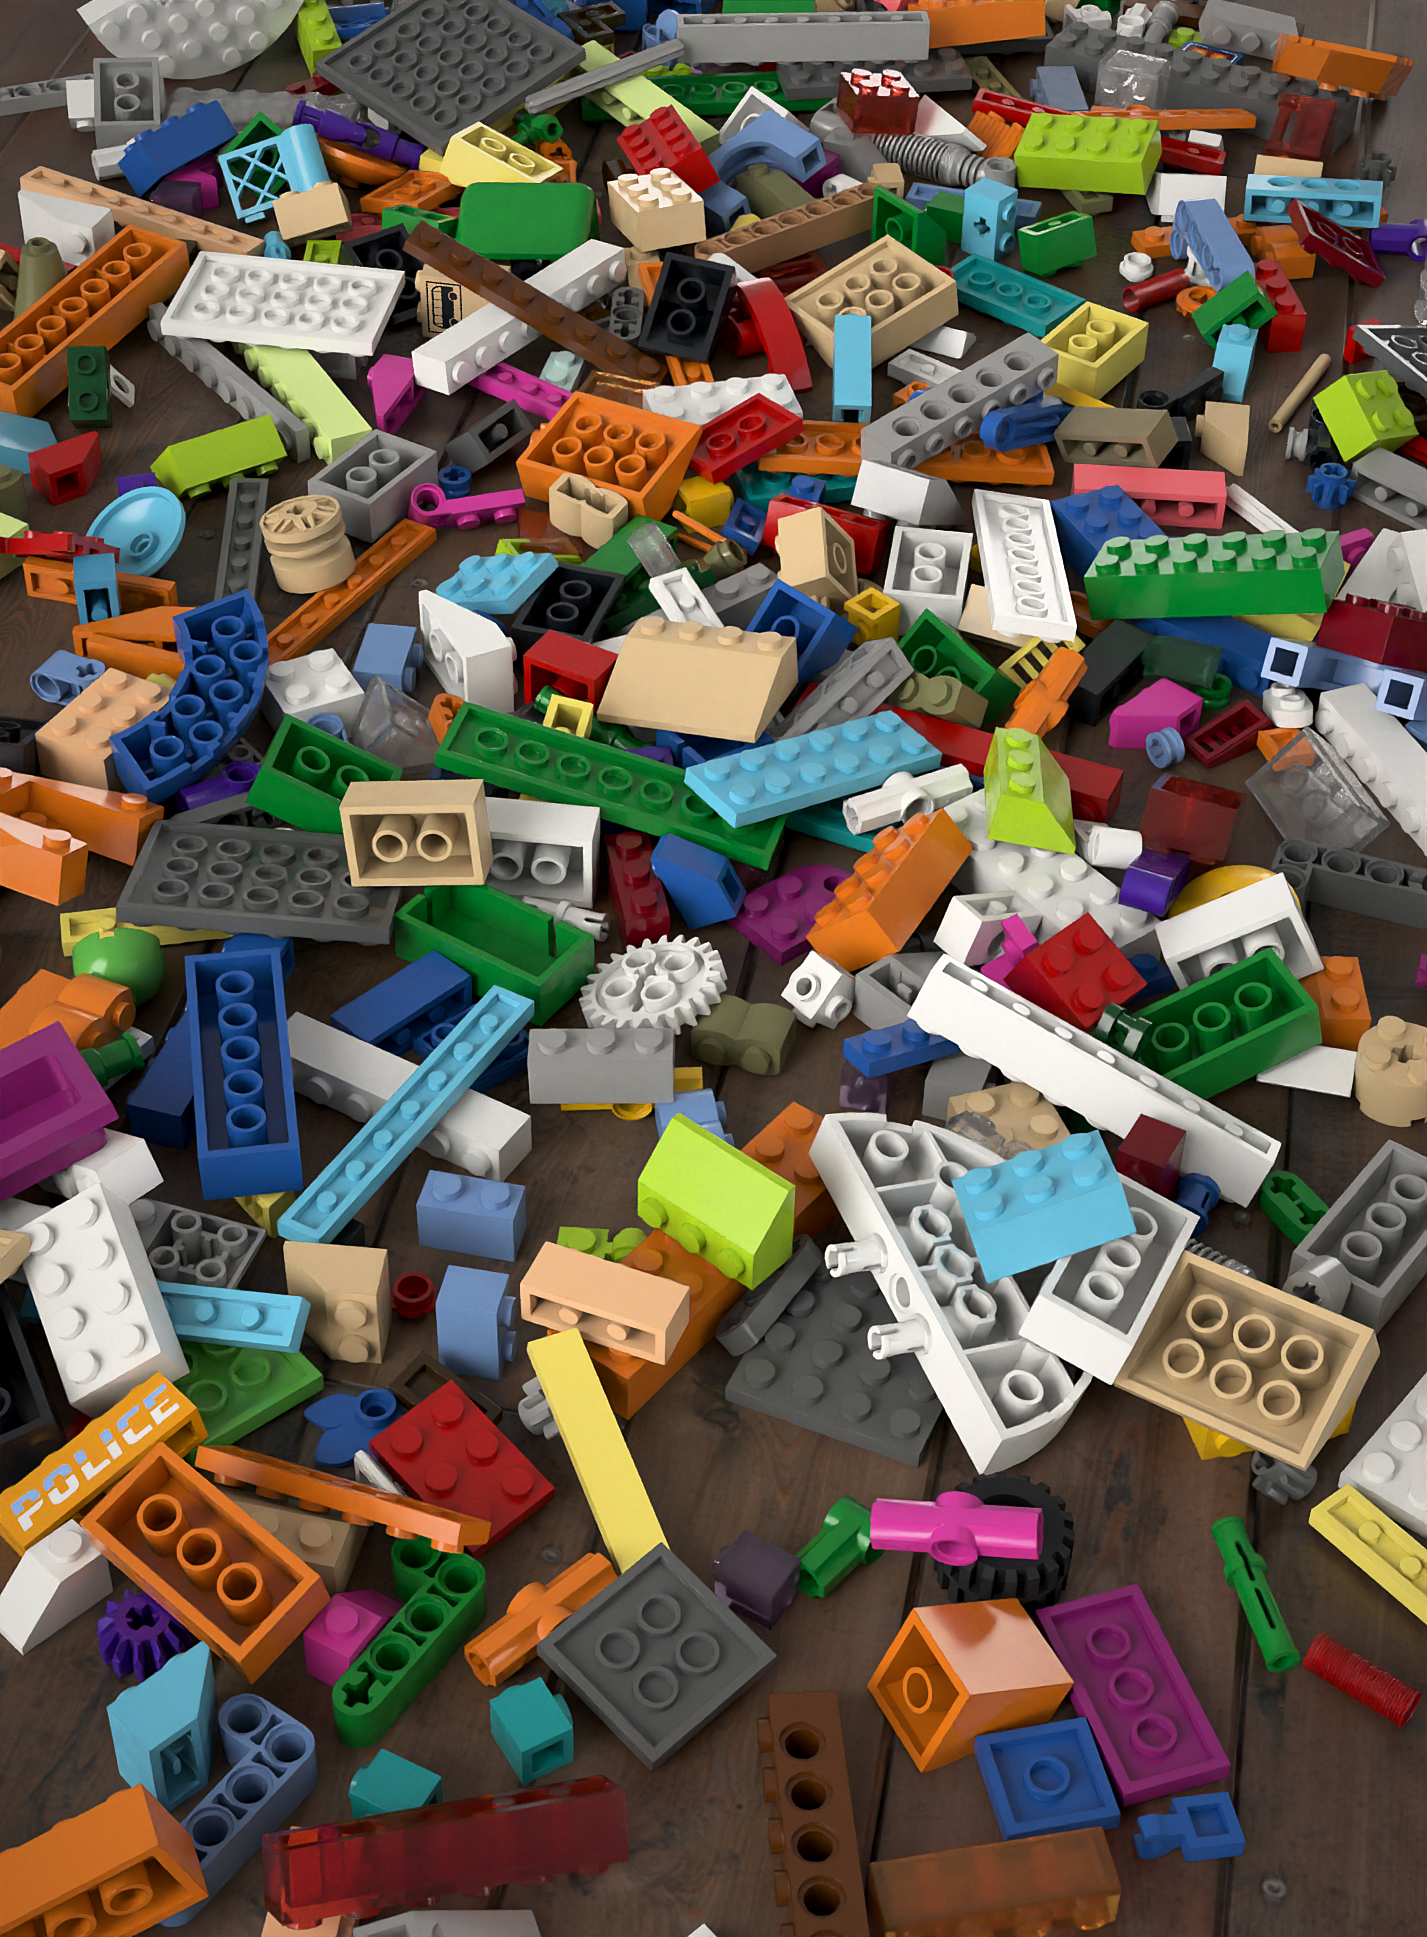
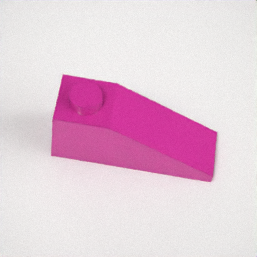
M383 354L375 366L369 369L367 385L371 388L376 429L395 435L425 394V387L415 383L413 359Z

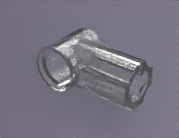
M656 522L644 524L633 531L631 537L627 539L628 544L650 578L675 571V568L682 563Z

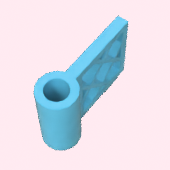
M300 124L290 127L279 136L218 156L237 219L239 221L245 220L247 225L265 220V213L274 210L272 201L280 198L270 194V191L277 177L289 182L291 191H299V193L312 190V186L316 183L330 181L314 127L311 124ZM278 147L280 158L274 169L260 162L265 150ZM243 159L251 163L243 180L232 175L229 167L230 162ZM283 166L286 175L280 172ZM256 167L271 173L264 190L249 183ZM234 181L240 184L238 190L236 189ZM246 187L261 194L254 207L243 210L240 199ZM266 198L271 199V201L264 203Z

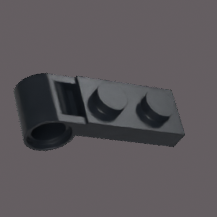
M1211 367L1169 393L1155 389L1144 390L1138 394L1136 409L1168 410L1170 417H1186V421L1189 422L1196 418L1197 415L1205 412L1206 401L1220 402L1224 392L1222 387L1224 371Z

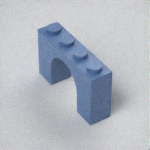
M767 109L708 156L720 181L698 194L704 200L705 226L721 235L729 232L739 216L751 213L747 197L729 186L737 175L747 171L751 165L764 163L768 167L782 170L802 183L827 164L820 138L772 110Z
M1271 637L1260 677L1299 688H1315L1326 691L1365 683L1377 697L1375 710L1410 720L1427 721V673L1381 665L1317 646L1315 642L1308 640Z

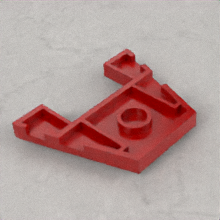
M24 531L23 538L0 537V554H15V557L22 558L32 556L73 563V556L114 553L115 564H119L120 548L104 544V538L78 537L77 533L54 531L53 534Z

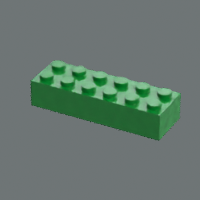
M1312 528L1298 533L1271 530L1263 534L1252 535L1235 531L1224 536H1206L1203 533H1194L1181 538L1154 535L1147 539L1130 540L1124 536L1115 537L1105 541L1083 578L1091 620L1327 613L1345 576L1339 531H1325L1322 528Z

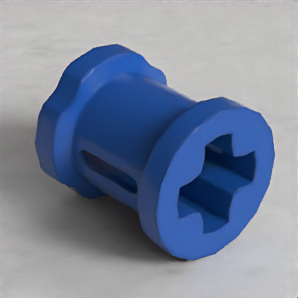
M1189 1173L1181 1178L1177 1191L1178 1197L1173 1201L1177 1205L1200 1216L1190 1238L1198 1237L1205 1232L1209 1223L1207 1214L1209 1210L1216 1207L1221 1193L1218 1184L1213 1179L1198 1173Z

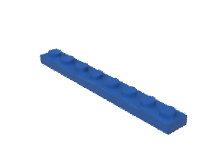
M1146 953L1137 954L1127 959L1147 983L1129 1002L1173 990L1175 979L1171 971L1155 957ZM908 1019L903 1023L879 1030H869L864 1034L844 1039L843 1056L868 1079L962 1052L959 1045L942 1035H933L924 1031L917 1024V1021L913 1019Z

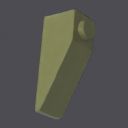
M764 163L751 165L748 167V171L736 176L738 192L747 197L751 213L760 219L777 215L816 200L782 170L768 168V165Z

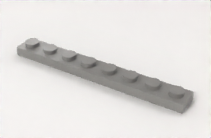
M161 302L148 306L150 321L147 322V328L154 341L161 344L171 356L176 357L183 363L188 371L197 375L207 387L212 388L219 394L224 402L234 407L244 419L252 420L270 414L286 453L297 463L311 459L309 428L306 424L205 339L192 337L180 339L172 335H163L161 320L168 308Z

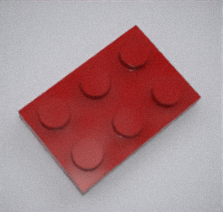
M757 393L702 426L703 432L688 468L713 484L724 481L734 472L750 463L758 461L761 456L778 446L787 444L793 437L804 432L803 420L798 415L761 393Z
M452 1380L448 1381L369 1441V1451L413 1499L491 1522L487 1544L464 1546L463 1553L474 1559L480 1557L555 1498V1487Z

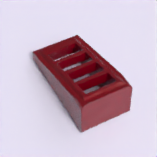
M1245 699L1184 738V748L1209 769L1258 749L1256 745L1258 732L1273 729V722ZM1220 739L1224 744L1220 746L1214 740ZM1206 744L1213 751L1208 753L1201 746Z

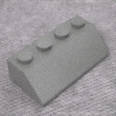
M758 563L702 589L701 592L724 627L734 626L745 631L778 577L773 571ZM662 608L644 616V618L658 616L670 621ZM638 620L614 632L612 638L627 635Z

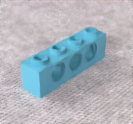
M1248 174L1243 221L1291 223L1292 221L1286 207L1296 198L1340 226L1379 228L1383 181Z

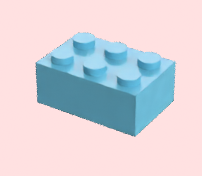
M1098 1130L1070 1135L1060 1143L1037 1151L1028 1150L1021 1152L1011 1160L988 1168H975L964 1176L951 1180L987 1284L1137 1232L1120 1178Z

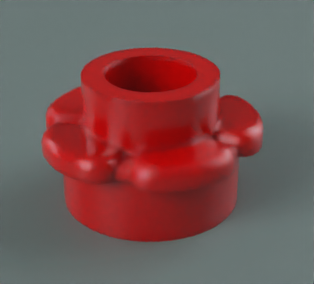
M409 1272L399 1276L394 1281L393 1292L390 1293L392 1310H398L400 1316L417 1319L431 1313L436 1308L437 1296L435 1295L437 1289L431 1279L425 1274Z

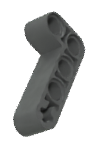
M1287 839L1279 845L1270 871L1276 874L1283 872L1287 882L1297 894L1302 912L1306 901H1311L1415 928L1427 929V869L1304 839Z

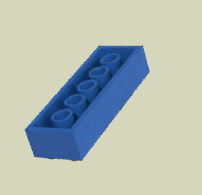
M280 947L185 956L197 1150L203 1200L304 1190Z

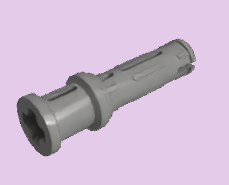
M1160 1L1155 5L1152 16L1145 24V41L1161 44L1162 41L1169 38L1172 26L1176 24L1179 18V10L1175 4L1170 1Z

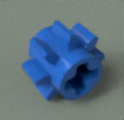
M1325 463L1320 468H1315L1314 475L1308 476L1306 492L1313 493L1312 501L1318 507L1334 510L1341 507L1342 504L1346 505L1348 497H1353L1355 480L1349 479L1350 472L1343 465Z

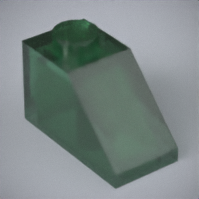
M1169 635L1157 636L1153 642L1149 641L1143 652L1142 664L1145 665L1142 675L1157 681L1165 677L1188 691L1211 688L1223 649Z

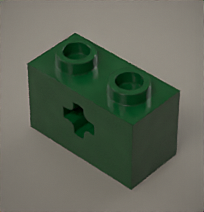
M105 346L67 347L70 422L75 428H113L110 354Z

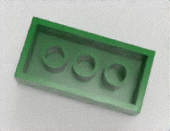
M1271 947L1129 1015L1135 1019L1143 1017L1156 1026L1153 1037L1148 1045L1144 1047L1138 1063L1204 1100L1322 1043L1318 1005ZM1118 1031L1112 1043L1122 1048L1127 1035Z

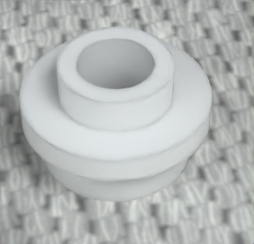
M1132 252L1124 256V260L1120 263L1119 272L1131 282H1142L1152 276L1154 267L1148 255Z

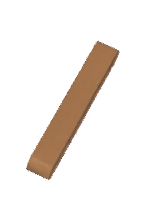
M863 183L715 236L706 241H701L694 247V258L707 260L714 253H723L746 271L753 273L872 229L874 187L878 185L883 188L885 187L879 183Z

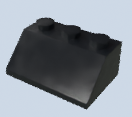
M557 562L559 566L528 597L511 626V639L515 644L517 659L513 661V667L524 669L523 655L549 630L591 644L624 586L626 575Z

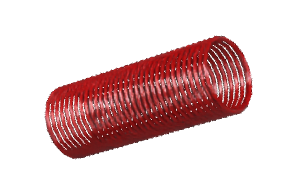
M1175 269L1127 287L1123 292L1124 305L1130 312H1137L1176 297L1183 291V288L1185 290L1190 287L1189 277L1184 270Z
M1325 1632L1318 1635L1303 1661L1304 1668L1316 1674L1325 1682L1328 1681V1684L1331 1683V1685L1356 1699L1359 1703L1361 1702L1362 1705L1365 1704V1706L1390 1720L1393 1724L1396 1723V1726L1399 1725V1728L1404 1727L1410 1720L1422 1696L1420 1690L1413 1688V1686L1411 1687L1410 1684L1407 1685V1682L1404 1683V1680L1401 1681V1679L1385 1671V1669L1382 1670V1667L1379 1668V1665L1376 1666V1663L1373 1664V1661L1370 1662L1364 1656H1361L1354 1650L1352 1651L1351 1648L1349 1649L1348 1646L1345 1647V1645H1342L1333 1637L1330 1638V1635L1327 1636Z

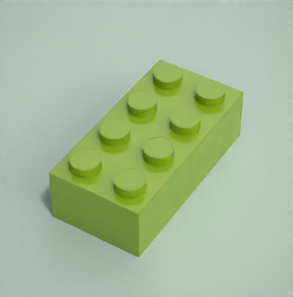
M1032 113L1014 154L1019 187L1145 195L1162 154L1159 120Z

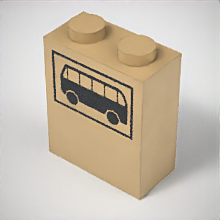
M427 264L424 265L422 270L417 271L415 289L417 292H420L421 301L417 307V321L422 323L423 337H436L490 303ZM499 265L511 273V266Z

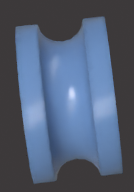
M1166 727L1161 729L1160 732H1152L1146 737V751L1151 762L1156 767L1165 768L1171 763L1175 764L1183 760L1185 754L1183 740L1174 728Z

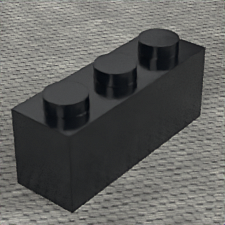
M1115 619L1104 631H1099L1093 642L1079 652L1085 658V664L1088 666V669L1066 702L1069 704V707L1064 715L1095 727L1154 668L1158 635Z

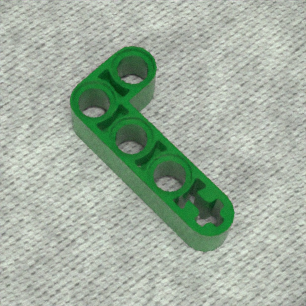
M419 1535L416 1540L396 1539L391 1550L394 1590L397 1596L406 1604L339 1678L332 1689L335 1732L338 1739L344 1745L352 1748H366L382 1739L483 1621L487 1614L486 1576L482 1564L465 1553H449L430 1547L432 1539Z

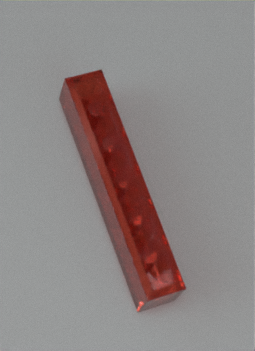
M602 1774L261 1835L265 1908L282 1926L293 1930H307L320 1926L323 1923V1918L344 1914L347 1917L356 1919L370 1918L380 1914L382 1907L402 1903L409 1907H427L438 1903L440 1900L439 1896L460 1892L466 1896H485L494 1893L497 1890V1885L513 1882L528 1886L542 1885L551 1882L555 1874L571 1871L581 1875L600 1874L608 1870V1864L629 1861L626 1790Z

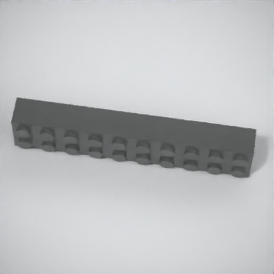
M1071 22L1046 45L1044 66H1074L1082 91L1134 105H1144L1153 110L1241 108L1257 117L1255 128H1234L1228 130L1330 157L1354 131L1359 96L1350 95L1345 89L1338 88L1337 92L1318 88L1319 84L1314 81L1302 82L1294 80L1286 74H1271L1263 72L1255 66L1244 67L1232 64L1228 59L1205 57L1197 51L1185 52L1174 49L1170 44L1150 43L1142 37L1119 35L1114 30L1092 28L1084 22Z

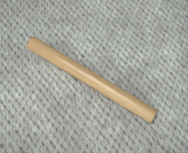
M1321 354L1269 421L1268 427L1272 432L1277 433L1281 431L1330 366L1332 359L1328 354Z

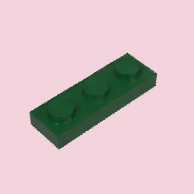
M690 559L675 568V570L686 567L700 590L717 582L712 569L704 559L698 561ZM650 579L644 581L639 586V590L627 596L625 594L617 596L603 621V625L609 634L661 609V606L649 589Z

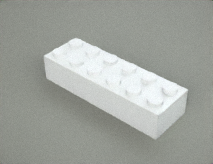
M985 788L944 807V810L974 848L950 881L965 895L1015 890L1043 914L1034 934L1039 946L1089 912L1127 959L1137 954L1148 953L1158 961L1160 960L1161 946L1154 925L1161 921L1151 913L1118 904L1121 889L1074 853L1072 855L988 839Z

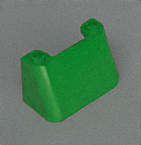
M476 182L468 185L461 197L455 240L486 259L551 260L552 264L590 239L600 241L596 196L593 190L585 184Z

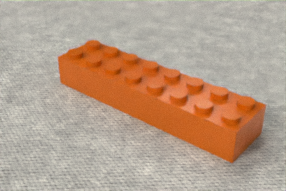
M128 224L0 332V411L32 418L68 386L67 347L105 346L107 351H109L149 316V305L158 302L164 303L178 291L190 270L186 242Z
M794 1101L740 1151L796 1186L793 1237L799 1234H808L813 1240L840 1212L808 1154L824 1118ZM658 1228L620 1263L629 1268L661 1278H668L690 1287L689 1323L666 1365L664 1366L582 1339L612 1411L627 1420L714 1337L717 1325L748 1288L736 1279L726 1277L719 1268L698 1254L687 1251L678 1241ZM551 1328L547 1329V1336L560 1333V1331Z

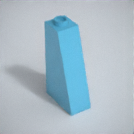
M857 314L835 315L832 422L870 424L872 407L871 316H860Z

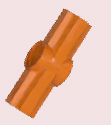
M1063 646L1057 648L1038 677L1033 679L1019 694L1013 705V708L1016 710L1003 729L1021 728L1031 734L1038 735L1042 739L1044 734L1052 730L1066 713L1069 707L1066 701L1088 669V666L1085 664V658L1075 650L1066 649Z
M589 1552L548 1584L544 1585L537 1581L528 1584L520 1590L511 1601L507 1614L464 1646V1657L470 1664L474 1675L485 1686L493 1685L497 1687L537 1656V1643L618 1578L611 1562L599 1552L597 1554Z

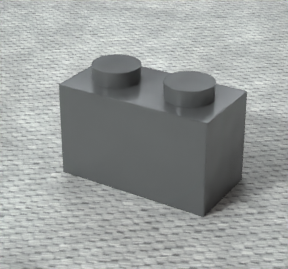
M515 399L489 413L443 447L456 466L465 467L472 474L534 431V428Z

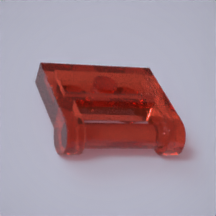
M1290 93L1282 94L1278 103L1280 110L1270 139L1264 144L1263 155L1319 162L1337 110L1336 101ZM1300 111L1289 143L1282 142L1292 112Z
M810 251L750 274L757 279L769 277L782 293L802 288L829 271V269L814 251Z

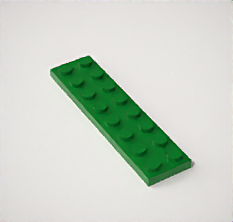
M467 701L462 703L435 755L434 766L474 779H483L484 782L550 803L600 807L601 819L659 837L670 833L724 855L729 859L767 871L790 816V812L734 829L684 783L685 769Z

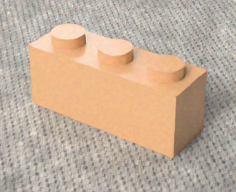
M548 1241L545 1242L520 1283L521 1319L560 1332L578 1328L582 1339L664 1366L689 1323V1286Z

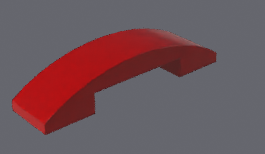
M769 277L737 283L738 288L736 292L745 315H751L769 360L768 374H785L794 394L812 391V382L804 348L793 316L777 285Z

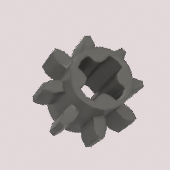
M1370 151L1366 154V157L1362 156L1361 162H1356L1354 177L1360 178V180L1383 181L1382 190H1384L1385 186H1390V181H1395L1397 165L1391 164L1392 159H1390L1389 154L1382 151Z
M1258 1450L1255 1451L1252 1457L1251 1467L1253 1472L1258 1475L1252 1486L1280 1505H1285L1288 1497L1292 1500L1304 1498L1311 1492L1316 1483L1317 1471L1311 1464L1306 1471H1303Z

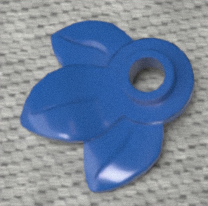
M373 1388L362 1392L358 1397L338 1393L309 1406L304 1411V1417L310 1423L325 1431L315 1450V1462L326 1467H343L354 1462L355 1453L360 1450L375 1458L369 1451V1441L403 1416L402 1406L396 1402L394 1395L385 1389Z

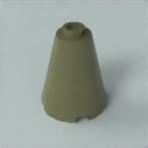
M44 237L32 238L21 248L13 321L68 275L56 244Z

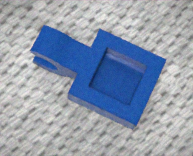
M1228 1792L1172 1798L1168 1815L1148 1814L1139 1817L1137 1822L1141 1833L1134 1834L1132 1837L1138 1858L1142 1860L1161 1857L1177 1847L1181 1848L1185 1862L1240 1856L1246 1843Z

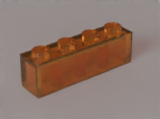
M1102 1826L873 1862L869 1866L867 1899L877 1937H1042L1050 1931L1075 1927L1081 1930H1092L1105 1925L1107 1922L1116 1921L1122 1887Z

